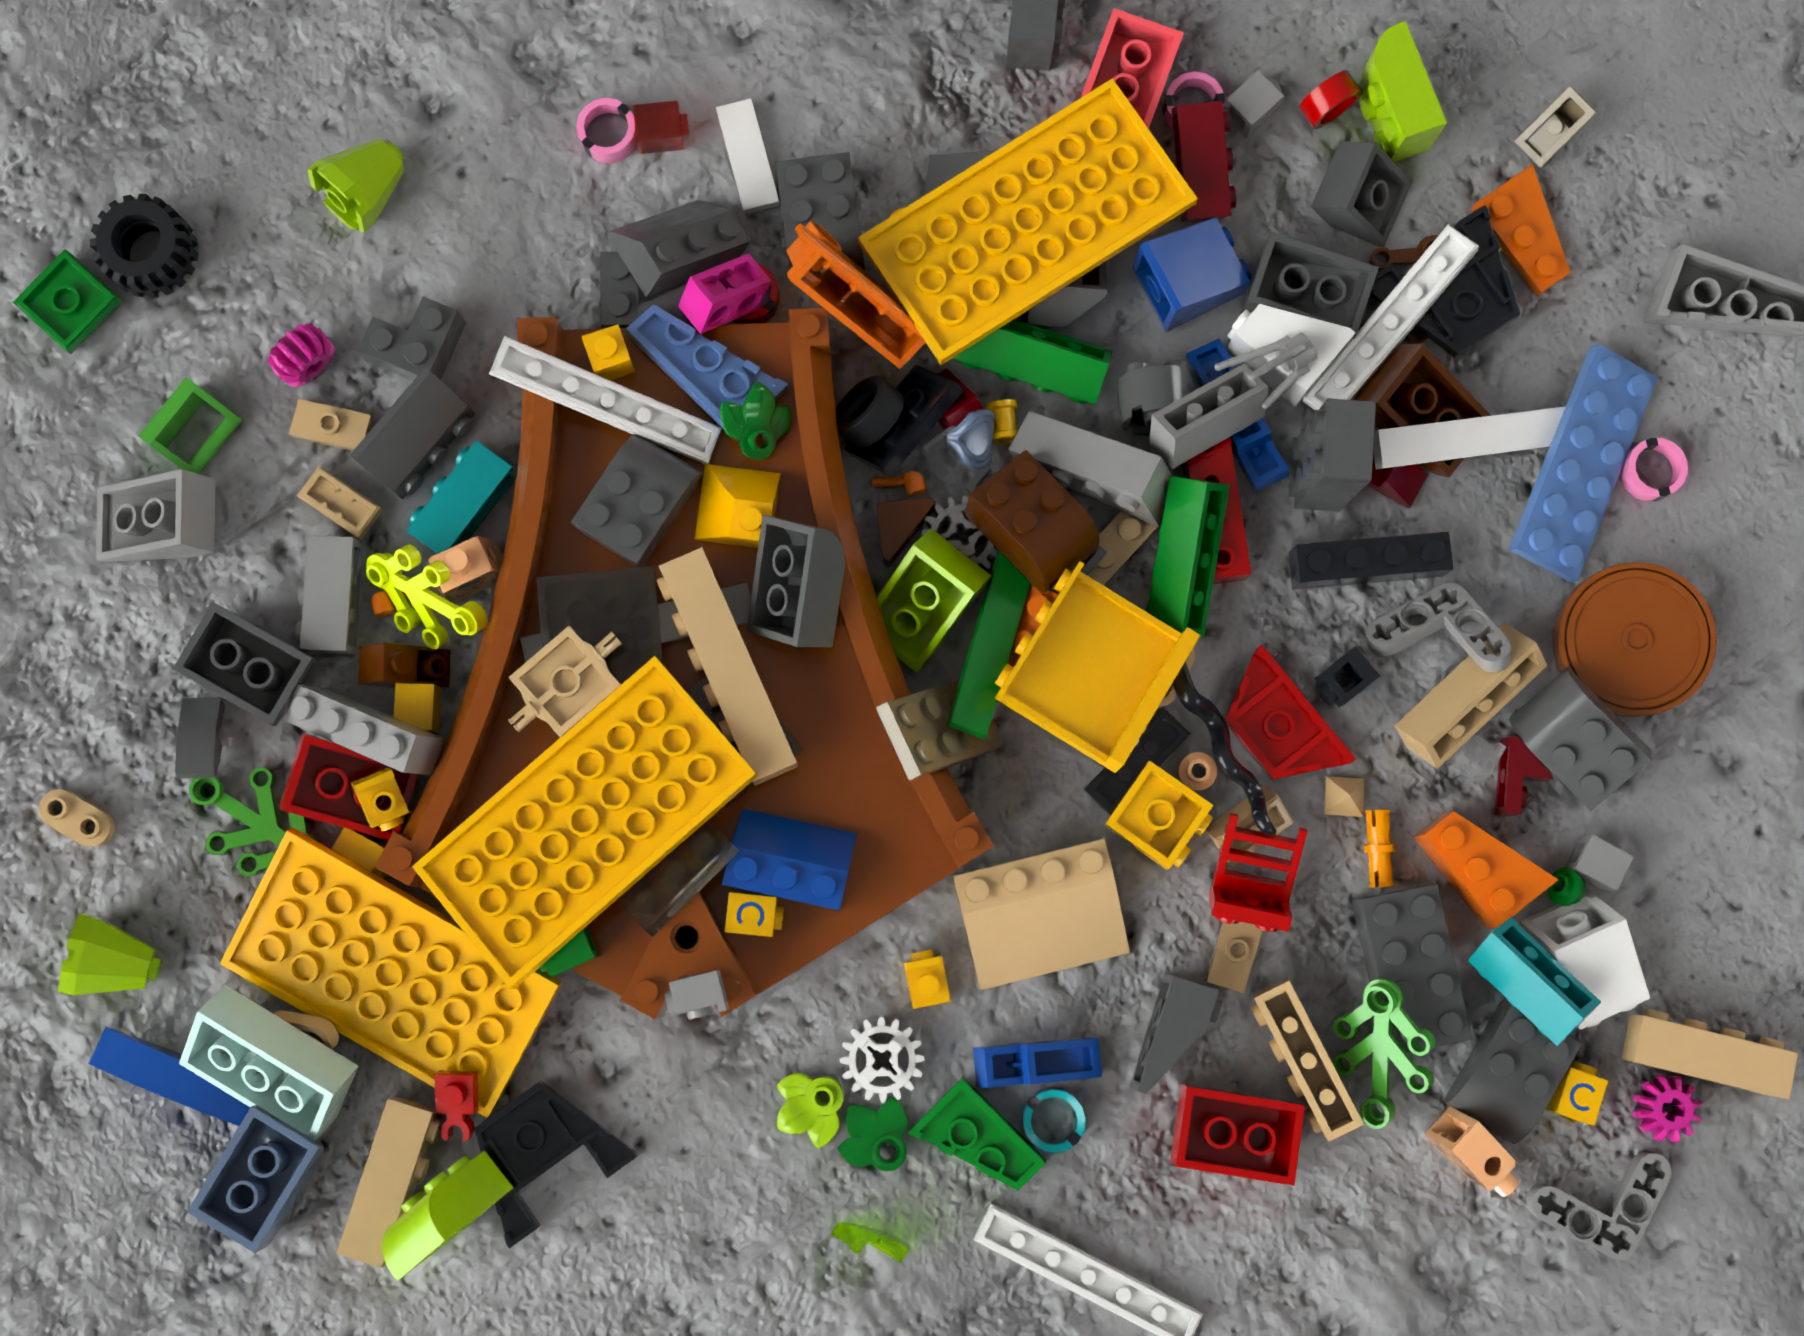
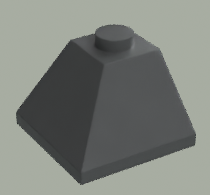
M1106 261L1027 311V323L1043 329L1066 327L1107 296Z

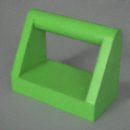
M185 377L138 437L181 469L200 474L242 422V419ZM207 402L223 414L225 418L189 463H186L169 450L168 446L201 405Z

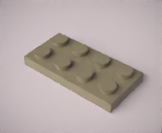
M960 680L890 700L876 707L909 781L1004 746L999 737L998 727L993 720H991L987 736L983 739L946 726Z

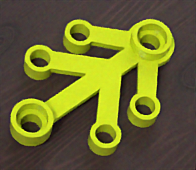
M407 544L396 550L394 556L390 553H375L368 557L366 561L367 577L372 584L387 592L398 611L394 615V622L403 633H408L420 625L421 619L426 627L422 632L425 644L431 649H437L448 642V633L439 624L431 608L451 619L454 629L461 635H474L487 626V614L477 602L468 601L459 607L427 589L429 586L438 587L450 579L449 569L442 561H434L424 567L422 573L409 579L402 575V570L409 571L421 563V555L413 545ZM402 592L406 593L415 610L409 606Z

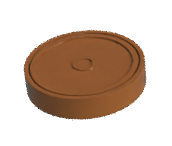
M1633 562L1603 569L1586 578L1570 592L1556 616L1552 644L1555 661L1560 673L1568 666L1617 716L1640 717L1670 710L1689 699L1700 688L1713 665L1717 647V635L1714 618L1707 602L1688 580L1662 566Z

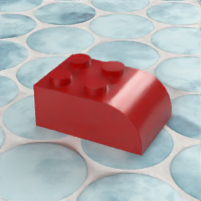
M302 733L279 808L282 811L389 840L393 832L400 833L402 824L386 831H381L380 826L371 828L351 783L385 768H390L408 808L418 774L402 773L332 741ZM381 795L376 800L378 809L384 810L390 805V798L387 795Z
M1181 1083L1170 1162L1174 1166L1295 1186L1305 1105L1280 1099Z

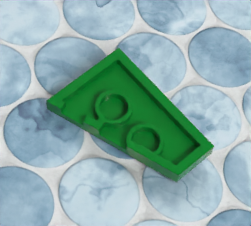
M964 1076L908 1131V1134L918 1139L922 1138L939 1147V1150L946 1154L954 1155L974 1165L977 1170L1018 1191L1047 1161Z

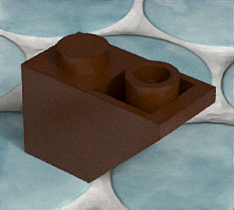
M387 642L360 646L358 685L395 688V683L435 684L440 688H449L451 650Z

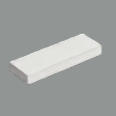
M752 99L716 107L744 215L780 206Z

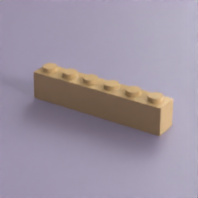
M701 547L659 565L663 577L656 579L662 595L665 601L673 598L678 612L673 614L672 618L680 636L688 634L694 648L687 650L696 672L703 669L705 671L709 684L704 685L703 689L711 707L719 705L725 719L718 723L723 735L730 743L735 741L741 756L759 775L752 781L753 784L756 786L797 768L796 759L703 548Z

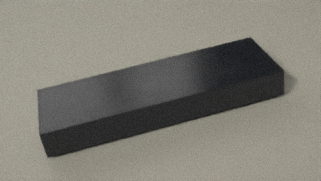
M1163 707L1150 720L1146 731L1139 738V744L1135 745L1125 764L1116 773L1105 767L1083 790L1110 816L1147 762L1151 761L1159 767L1191 733Z

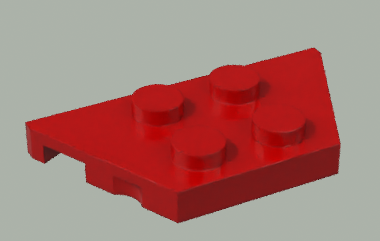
M1260 645L1255 649L1224 720L1270 779L1275 780L1342 766L1355 761L1356 758L1265 647Z

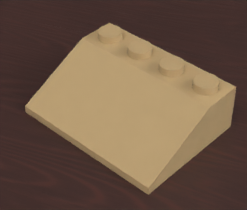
M1105 838L952 877L980 991L1130 953Z

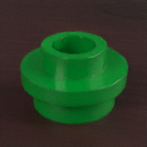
M1562 867L1552 873V876L1558 879L1547 889L1548 896L1553 903L1560 906H1570L1578 903L1584 897L1586 884L1577 871L1568 867Z

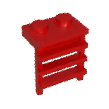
M1230 813L1228 824H1226L1223 843L1219 851L1217 867H1215L1212 887L1209 891L1211 916H1215L1218 920L1227 924L1244 922L1254 924L1258 929L1266 932H1276L1277 930L1289 932L1292 921L1289 900L1308 831L1306 828L1299 827L1296 839L1280 835H1268L1261 831L1236 827L1238 814ZM1237 839L1293 851L1291 860L1244 851L1231 848L1232 840ZM1227 860L1287 872L1285 881L1225 868Z

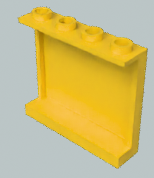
M1079 561L1073 572L1065 569L1056 583L1054 589L1060 593L1054 603L1046 600L1034 620L1040 623L1035 634L1032 635L1026 632L1014 652L1021 655L1016 665L1012 667L1006 664L995 684L1001 687L995 699L1116 773L1125 764L1198 641L1200 634L1188 627L1182 633L1173 629L1082 573L1081 569L1084 563Z

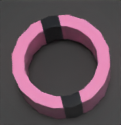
M1193 71L1181 74L1172 81L1167 89L1162 110L1165 122L1172 130L1171 109L1175 107L1173 98L1182 89L1189 87L1200 88L1208 93L1213 102L1222 101L1224 107L1225 98L1223 90L1216 79L1206 73Z
M607 97L595 99L587 104L578 115L576 128L580 143L588 156L597 162L607 164L620 162L630 156L635 149L639 136L637 124L628 106L621 101ZM612 113L624 118L628 123V129L625 137L618 144L610 147H601L590 142L587 138L588 126L599 115Z
M1649 438L1629 450L1620 472V479L1624 488L1633 497L1642 501H1658L1675 493L1685 483L1688 475V461L1683 450L1674 442L1665 438ZM1655 450L1662 453L1669 460L1673 476L1666 488L1654 489L1645 485L1640 480L1636 472V461L1642 451Z

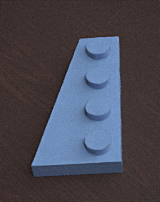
M654 304L626 328V335L722 428L720 416L721 403L733 402L743 405L750 389L756 382H761L768 387L775 401L788 390V383L778 377L774 379L761 371V367L749 360L744 361L727 351V347L715 340L713 342L698 334L695 328Z

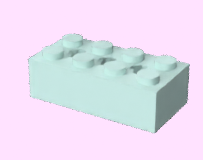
M224 985L197 1011L179 1062L180 1065L247 1106L255 1105L315 1142L338 1116L358 1069V1065L343 1055L328 1048L310 1035L305 1034L227 985Z

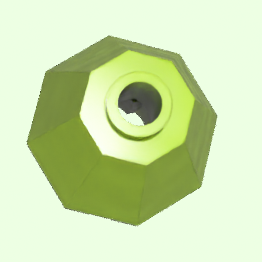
M375 139L319 159L307 171L310 184L316 193L321 189L326 193L327 198L323 202L327 208L350 229L356 230L359 228L360 232L365 233L376 223L404 172L402 162L404 156L400 149L391 141L386 143L384 140Z
M84 913L78 914L66 947L69 950L67 960H63L60 969L58 992L69 995H83L143 989L147 987L149 981L156 982L162 959L156 958V948L101 917Z

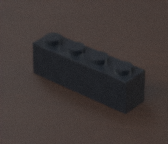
M1449 532L1297 544L1288 553L1292 590L1443 577L1453 570Z

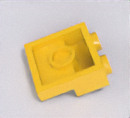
M1148 761L1104 825L1167 870L1173 864L1179 867L1191 851L1187 843L1193 834L1196 833L1201 836L1213 819L1208 814L1213 804L1153 762Z

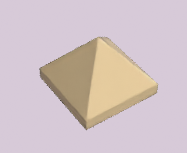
M1325 776L1324 815L1363 817L1365 779Z

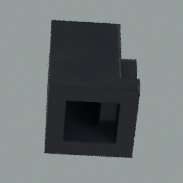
M1355 646L1315 677L1319 683L1315 689L1325 703L1331 705L1335 702L1338 707H1341L1379 678L1380 675ZM1340 674L1346 677L1347 685L1345 688H1341L1335 681L1337 675Z

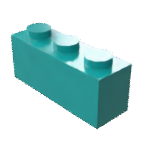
M477 440L471 447L466 446L459 453L455 460L456 467L448 477L443 476L438 480L432 490L433 497L425 507H418L409 519L410 526L406 531L436 554L469 540L517 477L516 470L510 464Z
M1511 917L1492 931L1467 960L1483 978L1500 991L1512 1006L1521 1011L1556 1046L1576 1030L1601 1003L1592 992Z

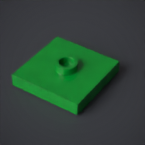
M66 249L13 301L22 312L69 354H72L123 302L120 297Z

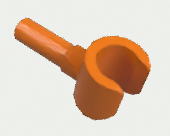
M911 471L897 477L872 479L873 487L905 486L907 496H917L927 492L924 477L916 471Z
M386 591L377 592L372 596L371 603L376 617L382 618L396 612L394 604Z

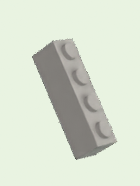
M297 685L284 720L402 773L432 775L444 740L442 737L327 688Z

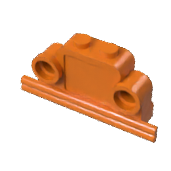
M813 220L806 226H803L801 223L795 227L798 238L786 250L793 265L787 272L789 280L897 368L901 369L925 344L910 316L900 306L892 292H887L878 281L841 251L840 244L821 225Z

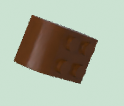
M1399 344L1355 398L1357 401L1376 402L1375 425L1380 430L1491 416L1423 344ZM1464 458L1421 463L1418 465L1436 475L1450 477Z
M1027 450L1019 454L969 495L964 515L1042 594L1058 582L1065 569L1072 571L1076 568L1079 561L1083 562L1099 547V534L1087 511Z

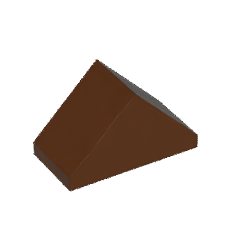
M927 497L876 504L883 563L886 566L890 567L925 523L926 516H930L933 513L936 501L932 498Z

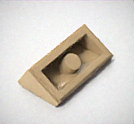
M1263 786L1261 788L1265 796L1268 816L1277 830L1275 835H1278L1294 822L1278 794L1268 786ZM1248 798L1244 799L1206 828L1205 831L1219 851L1223 843L1226 824H1228L1230 813L1238 814L1236 827L1260 831L1252 817ZM1233 839L1231 848L1254 852L1262 846L1261 844ZM1227 860V862L1229 863V865H1230L1231 867H1233V866H1235L1237 863H1239V862Z

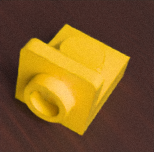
M933 949L911 953V961L905 962L904 966L913 1009L951 1002L942 955L934 957Z

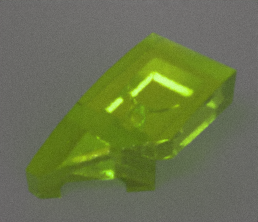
M837 1223L831 1232L834 1237L850 1246L849 1249L858 1255L866 1242L902 1263L909 1251V1243L885 1231L869 1226Z

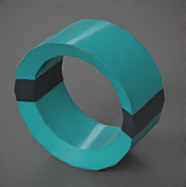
M1046 1088L1039 1090L1028 1099L1023 1108L1022 1124L1024 1132L1034 1146L1045 1152L1060 1153L1071 1149L1079 1142L1085 1131L1086 1118L1083 1107L1072 1094L1063 1089ZM1051 1097L1062 1098L1069 1102L1076 1116L1075 1127L1071 1134L1064 1140L1055 1143L1045 1142L1038 1138L1033 1132L1031 1125V1116L1036 1105L1042 1100Z

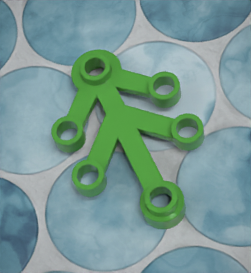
M258 767L251 772L249 777L251 786L255 788L260 814L226 793L224 785L219 778H194L189 786V795L195 803L204 806L216 805L250 827V829L227 834L222 832L210 834L206 839V849L209 853L222 856L228 854L233 848L269 840L278 846L280 845L286 831L281 829L278 823L272 791L276 783V775L272 770ZM262 772H266L268 775V782L264 786H260L257 782V777ZM208 784H212L215 787V793L210 798H207L204 794V789ZM288 812L290 828H295L321 843L318 838L308 834L304 816ZM218 837H222L225 841L224 848L220 851L214 848V841ZM276 851L262 855L245 853L238 859V870L246 876L259 875L263 869L269 867ZM253 857L257 865L253 871L249 872L245 867L247 859Z
M1377 978L1367 984L1364 989L1363 1004L1351 1013H1344L1333 1023L1335 1034L1341 1039L1348 1040L1360 1031V1025L1374 1016L1373 1032L1352 1049L1343 1050L1338 1053L1332 1060L1338 1074L1346 1077L1355 1072L1359 1067V1063L1373 1053L1372 1093L1360 1106V1116L1363 1122L1373 1129L1384 1128L1394 1119L1396 1113L1394 1102L1389 1098L1390 1059L1406 1078V1084L1412 1092L1424 1093L1434 1082L1432 1072L1426 1067H1417L1391 1034V1021L1407 1039L1409 1050L1417 1056H1424L1430 1052L1435 1046V1038L1430 1031L1418 1029L1402 1009L1403 995L1400 988L1393 981L1386 978ZM1380 991L1386 994L1389 1002H1385L1381 998ZM1342 1021L1349 1023L1351 1032L1344 1029ZM1416 1037H1420L1425 1041L1426 1048L1421 1047L1417 1043ZM1341 1058H1345L1349 1062L1350 1068H1346L1342 1064ZM1415 1074L1420 1075L1424 1079L1425 1085H1421L1416 1081ZM1377 1104L1384 1109L1385 1113L1378 1110Z

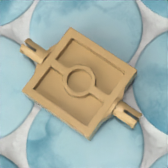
M571 626L566 627L508 677L519 689L526 704L512 718L508 719L510 724L514 725L513 727L520 732L533 719L538 717L547 722L557 735L562 737L621 685L609 671L604 659L618 646L622 645L621 641L611 631L593 647L591 644L583 641Z

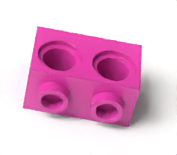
M748 253L690 276L678 307L698 332L702 334L759 310L771 279Z

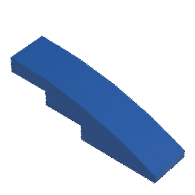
M1220 338L1186 353V359L1199 387L1237 367L1235 365L1220 371L1215 370V364L1231 358ZM1263 418L1230 436L1232 452L1255 492L1289 477V468L1272 442V432Z
M105 1026L88 1063L164 1098L240 1126L249 1109V1106L180 1065L181 1053Z

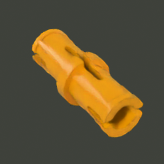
M1390 809L1365 810L1367 845H1364V853H1368V886L1371 888L1394 887L1391 852H1395V844H1391Z

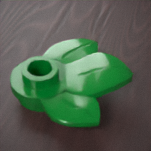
M756 382L752 386L743 405L733 402L721 403L720 416L725 433L729 437L738 440L743 454L753 460L768 458L775 449L776 440L786 434L791 424L790 406H775L772 392L761 382ZM758 434H761L763 438L760 448L755 443Z
M890 1096L881 1105L878 1112L861 1105H849L846 1110L845 1124L851 1138L846 1139L837 1147L842 1158L847 1163L856 1167L873 1165L881 1171H893L899 1168L907 1156V1147L903 1136L908 1127L907 1116L901 1104L894 1097ZM883 1144H890L893 1147L894 1153L890 1159H884L880 1155V1148Z

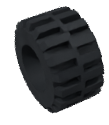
M130 194L123 196L124 202L120 204L116 200L109 203L108 205L111 209L107 213L102 210L97 216L101 219L100 224H93L91 229L96 238L90 239V248L95 251L92 256L95 263L100 266L99 269L126 292L130 291L133 295L142 298L144 294L150 298H159L160 291L167 296L174 293L172 289L174 285L177 284L179 287H182L187 283L183 277L186 274L192 276L195 268L191 265V262L198 261L199 253L194 249V247L198 246L197 238L192 234L193 229L169 204L167 205L156 196L152 200L147 194H139L136 200ZM147 232H160V243L155 253L145 260L131 262L130 250L135 240Z

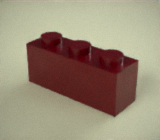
M1222 101L1179 105L1172 108L1176 168L1198 198L1196 205L1180 214L1181 222L1232 216L1231 209L1236 208V191L1234 186H1229L1228 171L1233 170L1232 149L1226 148L1225 133L1230 131L1228 109L1223 110Z

